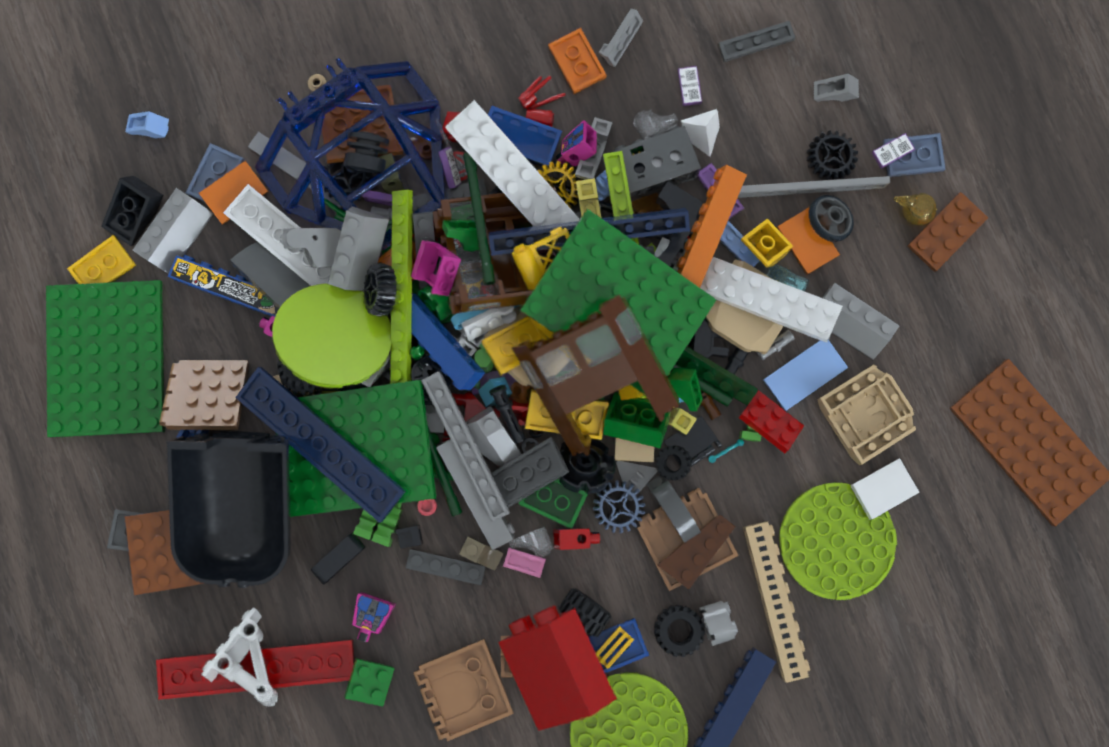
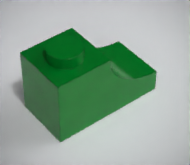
M443 220L442 228L447 237L459 240L464 251L474 252L479 250L474 220Z
M673 368L668 376L677 396L686 403L689 411L697 412L703 398L696 369Z

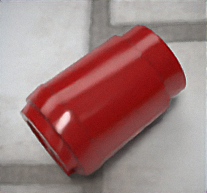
M527 109L526 118L553 127L554 113L551 110Z

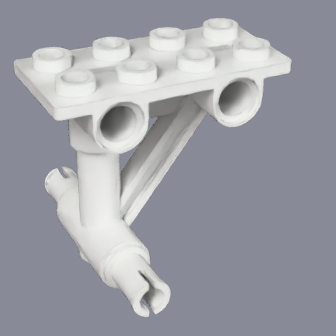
M253 607L251 611L247 610L241 619L243 620L241 624L232 629L228 641L218 647L215 658L205 664L202 675L212 682L220 674L231 682L235 681L249 691L264 706H274L278 701V695L269 684L260 646L263 632L257 625L262 616ZM255 630L252 635L248 636L250 631ZM249 651L256 678L246 672L243 666L240 665V662ZM229 663V666L223 670L224 665Z

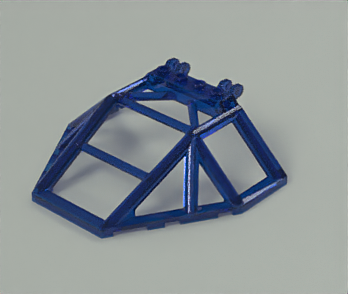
M337 58L336 63L342 69L340 74L336 75L333 67L327 65L326 69L333 77L327 83L300 101L297 100L292 91H289L288 96L295 103L290 108L287 107L284 99H278L285 112L256 163L255 169L287 213L295 214L302 217V219L325 228H337L341 231L343 222L326 216L322 183L342 208L347 211L352 206L358 208L353 201L409 162L413 165L432 197V200L413 212V214L437 211V208H440V201L446 200L444 170L439 156V151L443 149L440 103L408 61L346 68L341 59ZM405 75L423 101L389 105L370 79ZM363 89L373 103L347 99ZM336 107L373 111L317 150L325 114ZM430 112V129L407 116ZM382 115L406 155L385 169L384 174H378L347 195L318 159L347 140L349 132L360 131ZM315 122L309 147L299 132ZM404 128L431 142L433 176ZM287 137L306 162L289 195H287L270 170ZM309 184H311L314 211L298 205ZM392 228L386 231L381 250H385L392 245Z

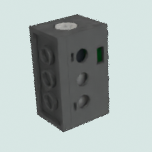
M675 126L670 128L669 132L663 134L658 132L651 135L649 139H638L632 145H621L614 149L615 151L613 152H623L631 202L662 191L667 181L677 186L697 179L701 167L685 126L680 128Z

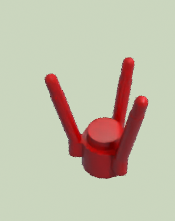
M539 76L525 92L520 94L521 96L518 97V100L525 110L529 108L536 109L539 106L564 97L566 94L561 93L535 103L537 98L534 94L551 79V76H548L539 83L542 79Z

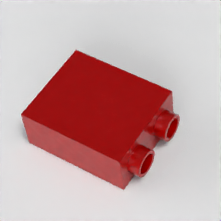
M553 605L533 615L536 623H533L530 615L524 616L510 623L508 626L512 634L498 642L538 731L591 717L617 699L575 608L559 614L556 606Z

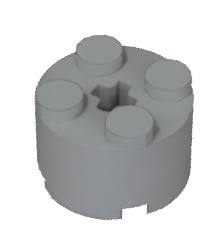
M719 601L699 608V613H703L704 618L701 621L704 623L708 640L712 639L711 646L735 639L738 629L735 621L730 620L729 614L731 610L728 602L723 603V601Z

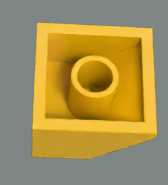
M768 219L741 238V241L766 268L774 266L793 247Z

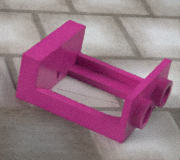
M422 240L411 277L431 285L432 294L449 296L461 259L439 243ZM440 256L442 258L437 275H435L434 270Z

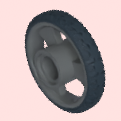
M823 195L815 199L810 205L808 212L810 224L813 230L825 240L830 242L842 241L851 234L854 227L851 210L837 197ZM822 203H828L833 206L826 210ZM845 220V229L840 234L837 226Z

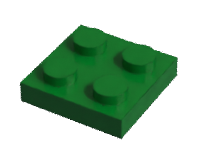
M356 658L345 692V699L383 707L394 667Z

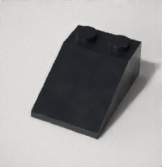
M135 176L119 178L101 227L128 245L133 246L158 211L164 195Z

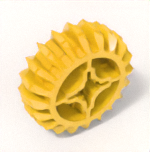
M560 161L556 162V167L553 162H549V168L545 164L542 165L544 172L538 169V173L551 187H555L554 183L561 182L559 186L560 192L559 190L556 192L559 196L567 199L564 202L571 209L570 203L576 205L577 201L574 197L578 198V193H576L575 174L571 173L574 171V167L567 170L568 163H564L563 167H561ZM550 172H561L564 175L559 180H556L552 177L550 178L547 174ZM568 178L571 182V194L565 188Z

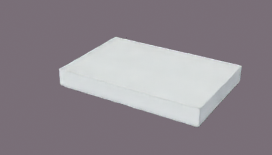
M900 458L850 485L869 520L876 518L919 493Z

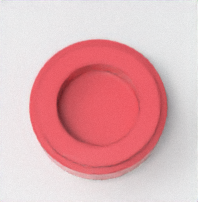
M435 499L418 501L417 509L420 514L430 516L435 513L437 503Z

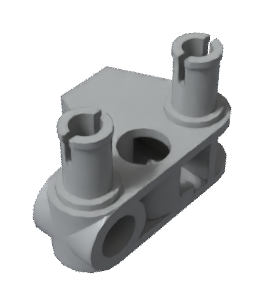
M337 228L283 229L280 242L284 245V249L302 248L311 267H332L341 231Z

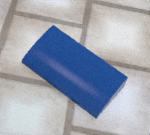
M491 106L488 116L530 163L541 167L545 164L549 168V162L553 161L562 131Z

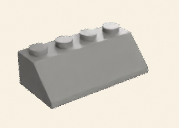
M176 188L132 251L169 274L176 255L183 258L214 213Z
M353 206L346 211L328 284L345 290L364 291L367 270L371 265L378 264L389 218Z
M836 283L832 284L822 297L825 300L843 306L832 333L872 360L888 344L899 328L898 324Z

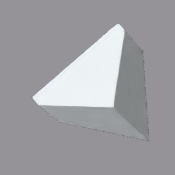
M717 109L681 120L682 127L685 126L691 143L709 157H711L720 127Z

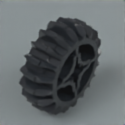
M831 130L827 134L824 132L820 133V137L815 136L814 142L809 144L810 149L806 152L810 155L806 158V161L811 162L808 167L815 168L812 173L816 174L819 172V179L825 176L826 180H830L831 177L832 180H837L838 177L844 179L845 175H850L851 170H854L856 167L854 163L858 161V158L855 157L858 151L853 150L856 144H850L852 138L845 139L846 133L839 136V131H835L833 135ZM826 143H833V144H836V145H838V146L833 147V146H831L830 144H826ZM819 149L821 150V154L824 158L822 162L820 161L818 156ZM842 150L845 152L846 155V163L843 161L844 159L841 156ZM835 152H837L835 157H832L829 160H827L829 158V155H832ZM827 165H832V166H834L835 168H838V169H831V168H828V167H826V166H827Z
M326 162L327 166L322 168L321 185L325 186L324 192H329L330 198L335 196L336 202L342 199L344 204L346 200H350L353 203L354 198L360 201L362 192L371 189L372 179L370 177H372V173L350 170L343 166L344 162L329 164ZM341 169L339 173L335 174V176H332L334 172ZM344 173L346 174V177L349 180V184L347 183V180L344 177ZM358 181H361V183L357 187L352 189V186L354 184L358 183Z
M373 264L367 270V275H365L363 289L364 304L366 305V310L371 315L386 316L390 314L393 310V305H395L397 291L396 275H394V269L387 264Z

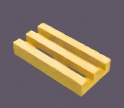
M619 626L595 652L599 662L609 669L634 639ZM621 632L623 635L614 643V645L606 652V654L603 657H601L600 654L603 652V650ZM627 638L628 640L607 663L605 660Z

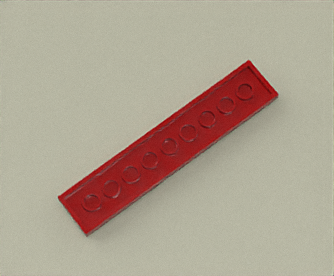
M353 639L261 649L269 684L272 688L349 681L355 662ZM249 651L240 662V665L243 666L246 672L256 678ZM216 653L156 660L158 700L247 690L235 681L231 682L220 674L212 682L202 675L204 672L203 667L209 660L212 661L215 658ZM229 663L224 665L223 670L229 666Z

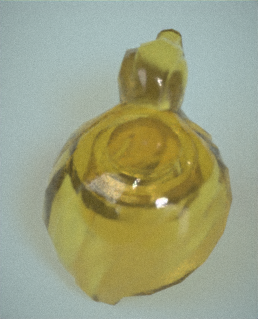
M926 193L894 197V200L903 207L904 218L912 225L928 224L936 215V202L933 197Z

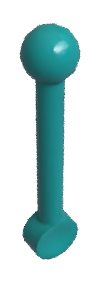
M738 439L735 444L720 453L709 456L708 461L714 463L717 458L737 446H743V439Z

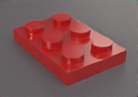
M759 390L738 417L784 454L790 449L804 427L802 423Z

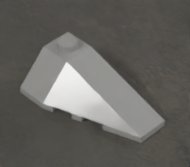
M491 406L466 421L481 454L498 467H502L522 455Z

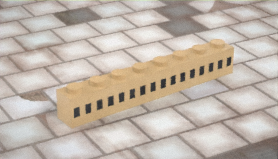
M766 521L744 526L743 531L782 680L788 683L808 678L807 671H810V666L807 659L804 660L802 652L805 651V647L797 634L800 632L797 620L794 621L792 613H795L792 601L788 599L787 594L790 593L787 582L783 580L782 575L785 574L783 564L778 561L777 555H780L778 545L773 542L772 536H775L773 526L769 525Z

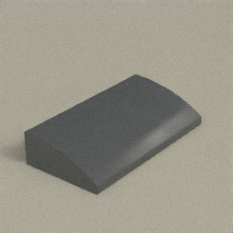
M259 242L248 246L230 259L232 266L278 309L290 296L309 287L299 275Z

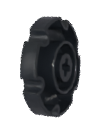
M591 438L589 455H585L582 452L580 454L576 453L573 456L565 441L562 443L559 451L569 472L560 477V484L575 493L585 490L587 494H594L605 489L608 481L613 479L616 469L614 456L608 455L609 448L602 442Z

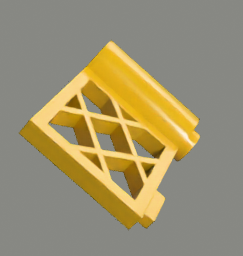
M560 226L550 231L551 235L531 245L525 246V244H520L514 248L512 257L528 290H534L546 272L545 268L548 261H553V259H550L553 248L561 249V247L555 246L556 239L565 235L566 240L569 237L566 228L562 229ZM542 245L550 247L546 257L538 255L536 248Z

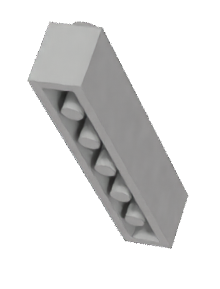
M451 439L439 444L436 448L492 550L513 540L515 529L511 522L508 523L505 517L493 522L491 521Z

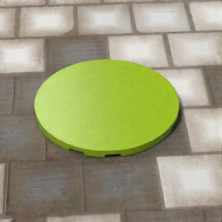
M328 283L313 285L296 292L281 305L273 323V343L276 354L282 364L301 380L328 388H342L351 384L356 385L369 379L371 375L379 371L389 356L392 345L389 318L387 315L375 316L368 313L364 304L363 291L345 290Z
M846 483L822 484L802 493L786 511L779 533V547L782 560L793 579L807 591L833 600L852 599L865 595L876 588L885 579L893 565L897 545L896 530L889 512L886 511L876 518L869 520L853 492L851 484Z
M624 672L607 676L617 699L593 716L570 723L571 747H687L688 743L686 717L675 695L658 680L640 673Z

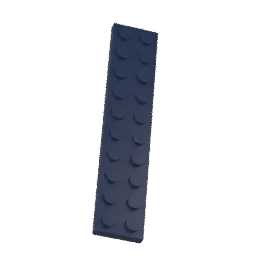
M258 367L235 397L274 432L284 436L285 439H289L290 446L379 523L384 521L406 492L262 367Z

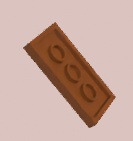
M960 192L907 247L936 272L988 217Z

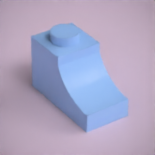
M149 111L129 114L126 133L163 138L169 129V119Z

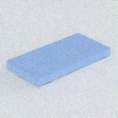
M820 340L763 379V381L781 407L787 411L846 370L848 366L829 340L827 343Z

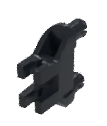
M705 318L694 334L692 350L707 359L710 356L726 358L729 348L713 347L714 338H724L710 329L708 326L709 322Z

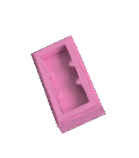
M509 547L503 567L540 578L546 559Z

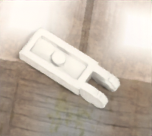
M495 306L462 322L461 325L468 341L503 325V323L509 324L517 319L516 312L513 311L514 306L501 308Z

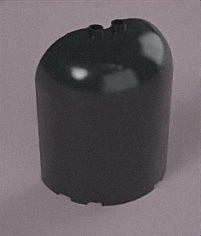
M229 431L213 434V436H210V433L194 434V436L187 437L186 440L184 436L168 440L170 545L173 558L178 567L191 579L205 584H217L218 587H228L230 583H237L238 588H247L249 586L261 585L274 579L286 565L291 550L289 439H285L281 435H272L270 437V433Z

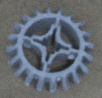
M616 480V487H612L611 482H609L608 487L610 489H603L604 494L596 493L601 499H594L593 501L599 504V506L593 507V510H599L600 512L595 515V518L602 517L599 524L601 525L606 522L607 524L604 528L606 530L610 525L613 526V533H615L616 527H619V532L623 533V527L625 526L629 532L631 531L630 524L635 528L637 527V524L634 522L635 519L640 522L642 521L638 513L645 514V511L639 510V507H645V503H639V500H642L644 497L643 495L636 496L640 491L639 489H636L634 492L631 491L634 486L633 484L626 488V481H623L622 486H619V481ZM614 491H624V494L618 500L607 496ZM629 495L635 501V512L626 506ZM625 498L622 507L626 511L620 510V512H616L614 515L616 507L613 503L621 502ZM603 501L608 503L613 509L609 519L603 511ZM620 514L631 517L625 522H614Z

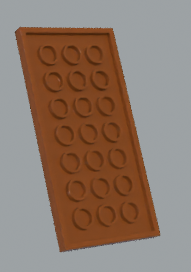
M1009 359L1002 362L949 408L1052 526L1056 527L1109 480V471Z

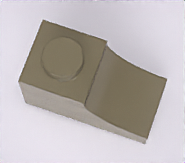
M471 536L467 537L459 555L494 571L504 554L497 549L492 550L489 545Z

